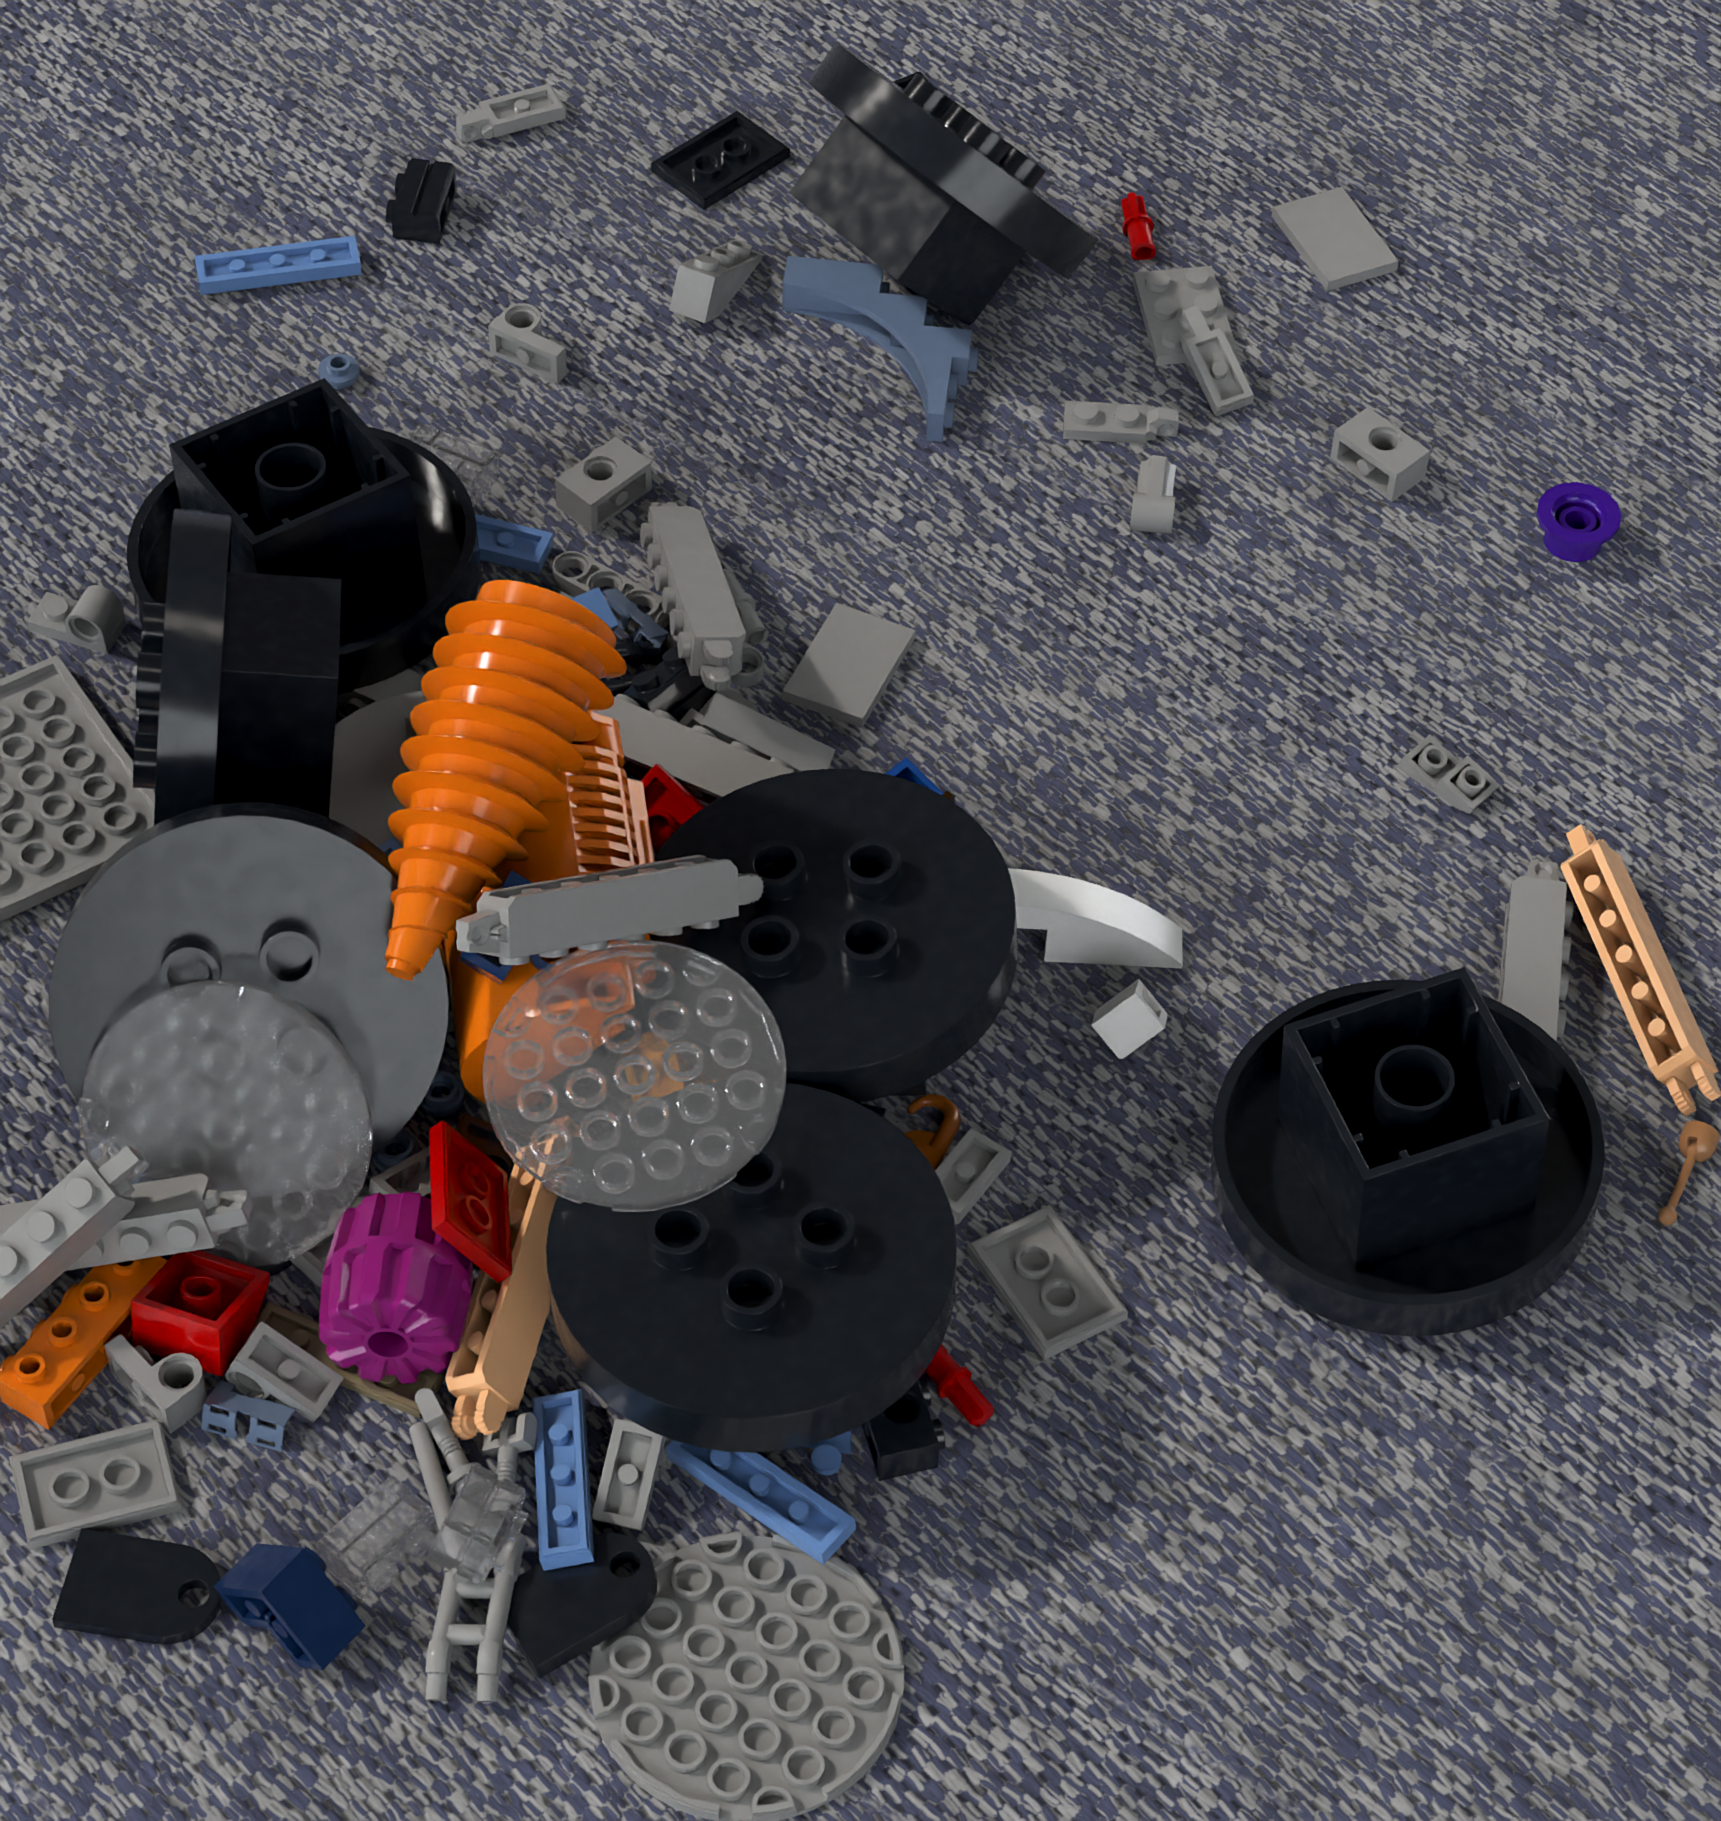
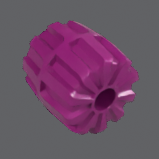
M408 1191L399 1194H381L379 1192L365 1196L362 1203L355 1208L348 1207L338 1220L322 1277L319 1337L321 1342L327 1345L326 1352L329 1358L342 1368H348L353 1365L358 1366L357 1374L361 1379L379 1382L386 1375H395L402 1385L416 1383L419 1372L430 1369L439 1375L447 1369L452 1353L457 1352L460 1348L470 1308L473 1286V1262L432 1230L430 1199L422 1197L421 1193Z

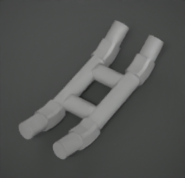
M462 1531L469 1560L472 1563L471 1557L477 1544V1537L470 1531ZM511 1532L507 1536L504 1547L500 1549L496 1558L493 1572L494 1578L472 1577L465 1583H457L453 1580L446 1557L443 1570L444 1580L432 1640L429 1641L426 1656L425 1673H427L425 1700L446 1701L448 1675H450L453 1652L452 1645H479L476 1674H478L476 1701L485 1703L497 1702L499 1676H501L504 1652L502 1647L514 1583L517 1581L522 1563L521 1557L527 1544V1539L522 1533ZM461 1598L490 1599L486 1624H456Z

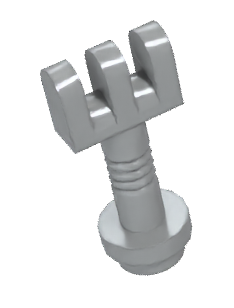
M429 1388L420 1389L415 1394V1402L451 1472L445 1479L448 1491L456 1494L458 1499H466L478 1494L485 1487L483 1479L486 1473L479 1462L469 1463L454 1431L451 1429L452 1425L435 1394Z
M532 1412L520 1414L518 1418L514 1416L506 1418L501 1422L502 1427L499 1428L500 1431L484 1435L482 1452L491 1458H497L494 1492L486 1494L483 1497L482 1509L487 1514V1521L494 1525H513L517 1522V1517L523 1513V1498L515 1494L518 1453L535 1449L537 1420Z

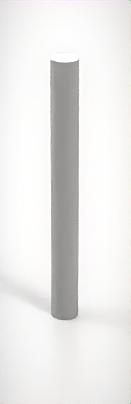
M417 1422L409 1429L411 1440L453 1580L457 1583H465L473 1577V1569L430 1429L425 1422Z

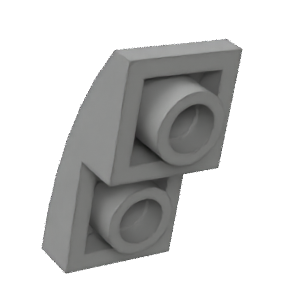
M1430 734L1407 753L1397 765V768L1438 797L1453 807L1469 814L1500 786L1468 755L1459 762Z

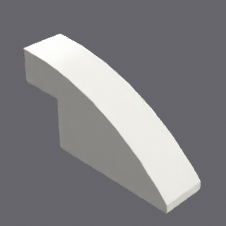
M1008 868L1015 893L1017 928L1045 930L1044 961L1182 968V928L1153 908L1127 895L1094 883L1040 871Z

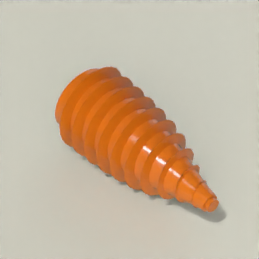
M493 580L481 586L475 601L459 603L450 608L445 615V625L449 635L442 637L433 647V658L438 668L428 671L421 681L422 693L427 701L416 705L410 712V722L418 736L407 739L400 747L401 758L410 771L399 774L392 784L395 796L406 809L397 810L388 817L389 829L403 845V848L394 850L388 857L392 870L399 877L397 889L390 895V900L394 906L392 926L388 931L389 941L384 959L387 961L385 970L400 979L412 981L415 974H420L442 940L444 938L448 939L447 933L463 912L475 913L470 902L483 887L495 889L502 887L504 883L494 870L503 860L519 862L529 859L527 850L516 840L522 831L545 832L549 830V821L536 807L541 801L562 802L568 798L567 789L554 776L557 771L575 772L584 768L585 761L583 756L571 743L572 741H592L599 737V726L586 711L611 708L614 704V696L610 689L601 681V678L620 677L626 673V662L619 652L614 649L616 637L611 628L586 607L549 589L514 580Z

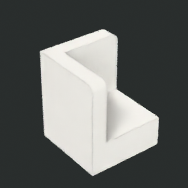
M1138 979L1095 1011L1091 1025L1119 1059H1124L1165 1029L1168 1013L1141 980Z

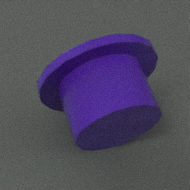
M1579 482L1562 483L1548 489L1540 497L1536 512L1539 525L1545 531L1543 540L1546 548L1554 556L1570 562H1583L1594 558L1600 552L1602 544L1610 541L1619 531L1622 516L1618 503L1606 491L1594 485Z

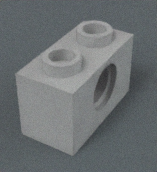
M1367 407L1334 430L1330 458L1393 502L1425 478L1430 450L1397 428L1388 419L1383 418Z
M614 437L603 446L595 448L589 456L572 468L563 471L555 479L556 505L586 529L593 532L652 489L651 461L619 438Z

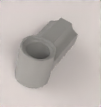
M1152 455L1150 459L1141 462L1140 471L1138 472L1137 492L1133 494L1129 530L1162 534L1172 533L1176 497L1173 496L1176 465L1171 464L1167 457Z

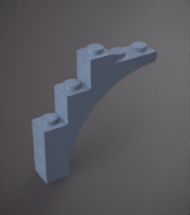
M788 256L783 278L782 311L811 315L843 325L869 338L888 352L908 373L920 394L926 415V440L943 442L944 428H952L955 403H948V399H957L958 385L967 386L969 372H977L979 348L971 347L973 330L934 326V315L927 314L928 300L919 296L890 294V282H883L884 269L877 264Z

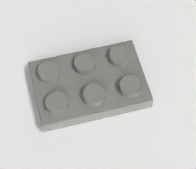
M1212 266L1133 273V286L1156 365L1189 363L1179 338L1184 333L1179 318H1181L1184 309L1195 305L1199 306L1207 325L1214 323L1217 328L1222 327L1236 356L1237 347Z

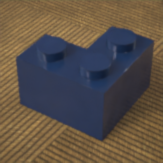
M256 1543L213 1586L240 1621L248 1626L268 1628L292 1660L303 1668L324 1670L366 1626L355 1613L357 1604L344 1589L334 1586L324 1573L327 1570L325 1562L316 1552L307 1547Z

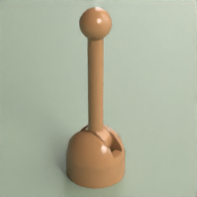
M1688 1121L1681 1131L1678 1147L1686 1160L1667 1206L1662 1207L1658 1212V1219L1664 1225H1672L1677 1220L1676 1207L1695 1161H1706L1711 1158L1717 1149L1721 1139L1720 1134L1707 1123Z

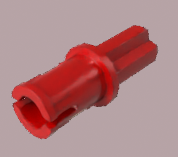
M1130 192L1126 198L1121 200L1124 217L1122 231L1125 236H1128L1132 259H1152L1156 255V247L1151 233L1154 224L1152 218L1147 215L1143 196H1135L1134 192Z
M941 1344L925 1372L938 1387L937 1394L942 1399L948 1397L969 1424L980 1427L993 1416L994 1407L970 1380L972 1375L967 1367H960Z

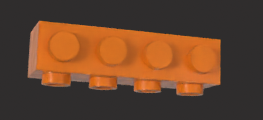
M157 1256L94 1266L80 1283L70 1286L56 1310L48 1319L40 1320L33 1328L29 1340L16 1354L8 1356L1 1364V1402L50 1430L107 1365L108 1360L104 1345L119 1334L127 1341L132 1336L131 1300L163 1267L167 1260Z

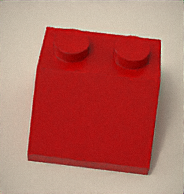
M201 1250L174 1254L131 1300L133 1347L141 1345L148 1353L163 1358L175 1353L190 1354L198 1359L203 1371L221 1377L230 1367L252 1333L270 1282V1273Z

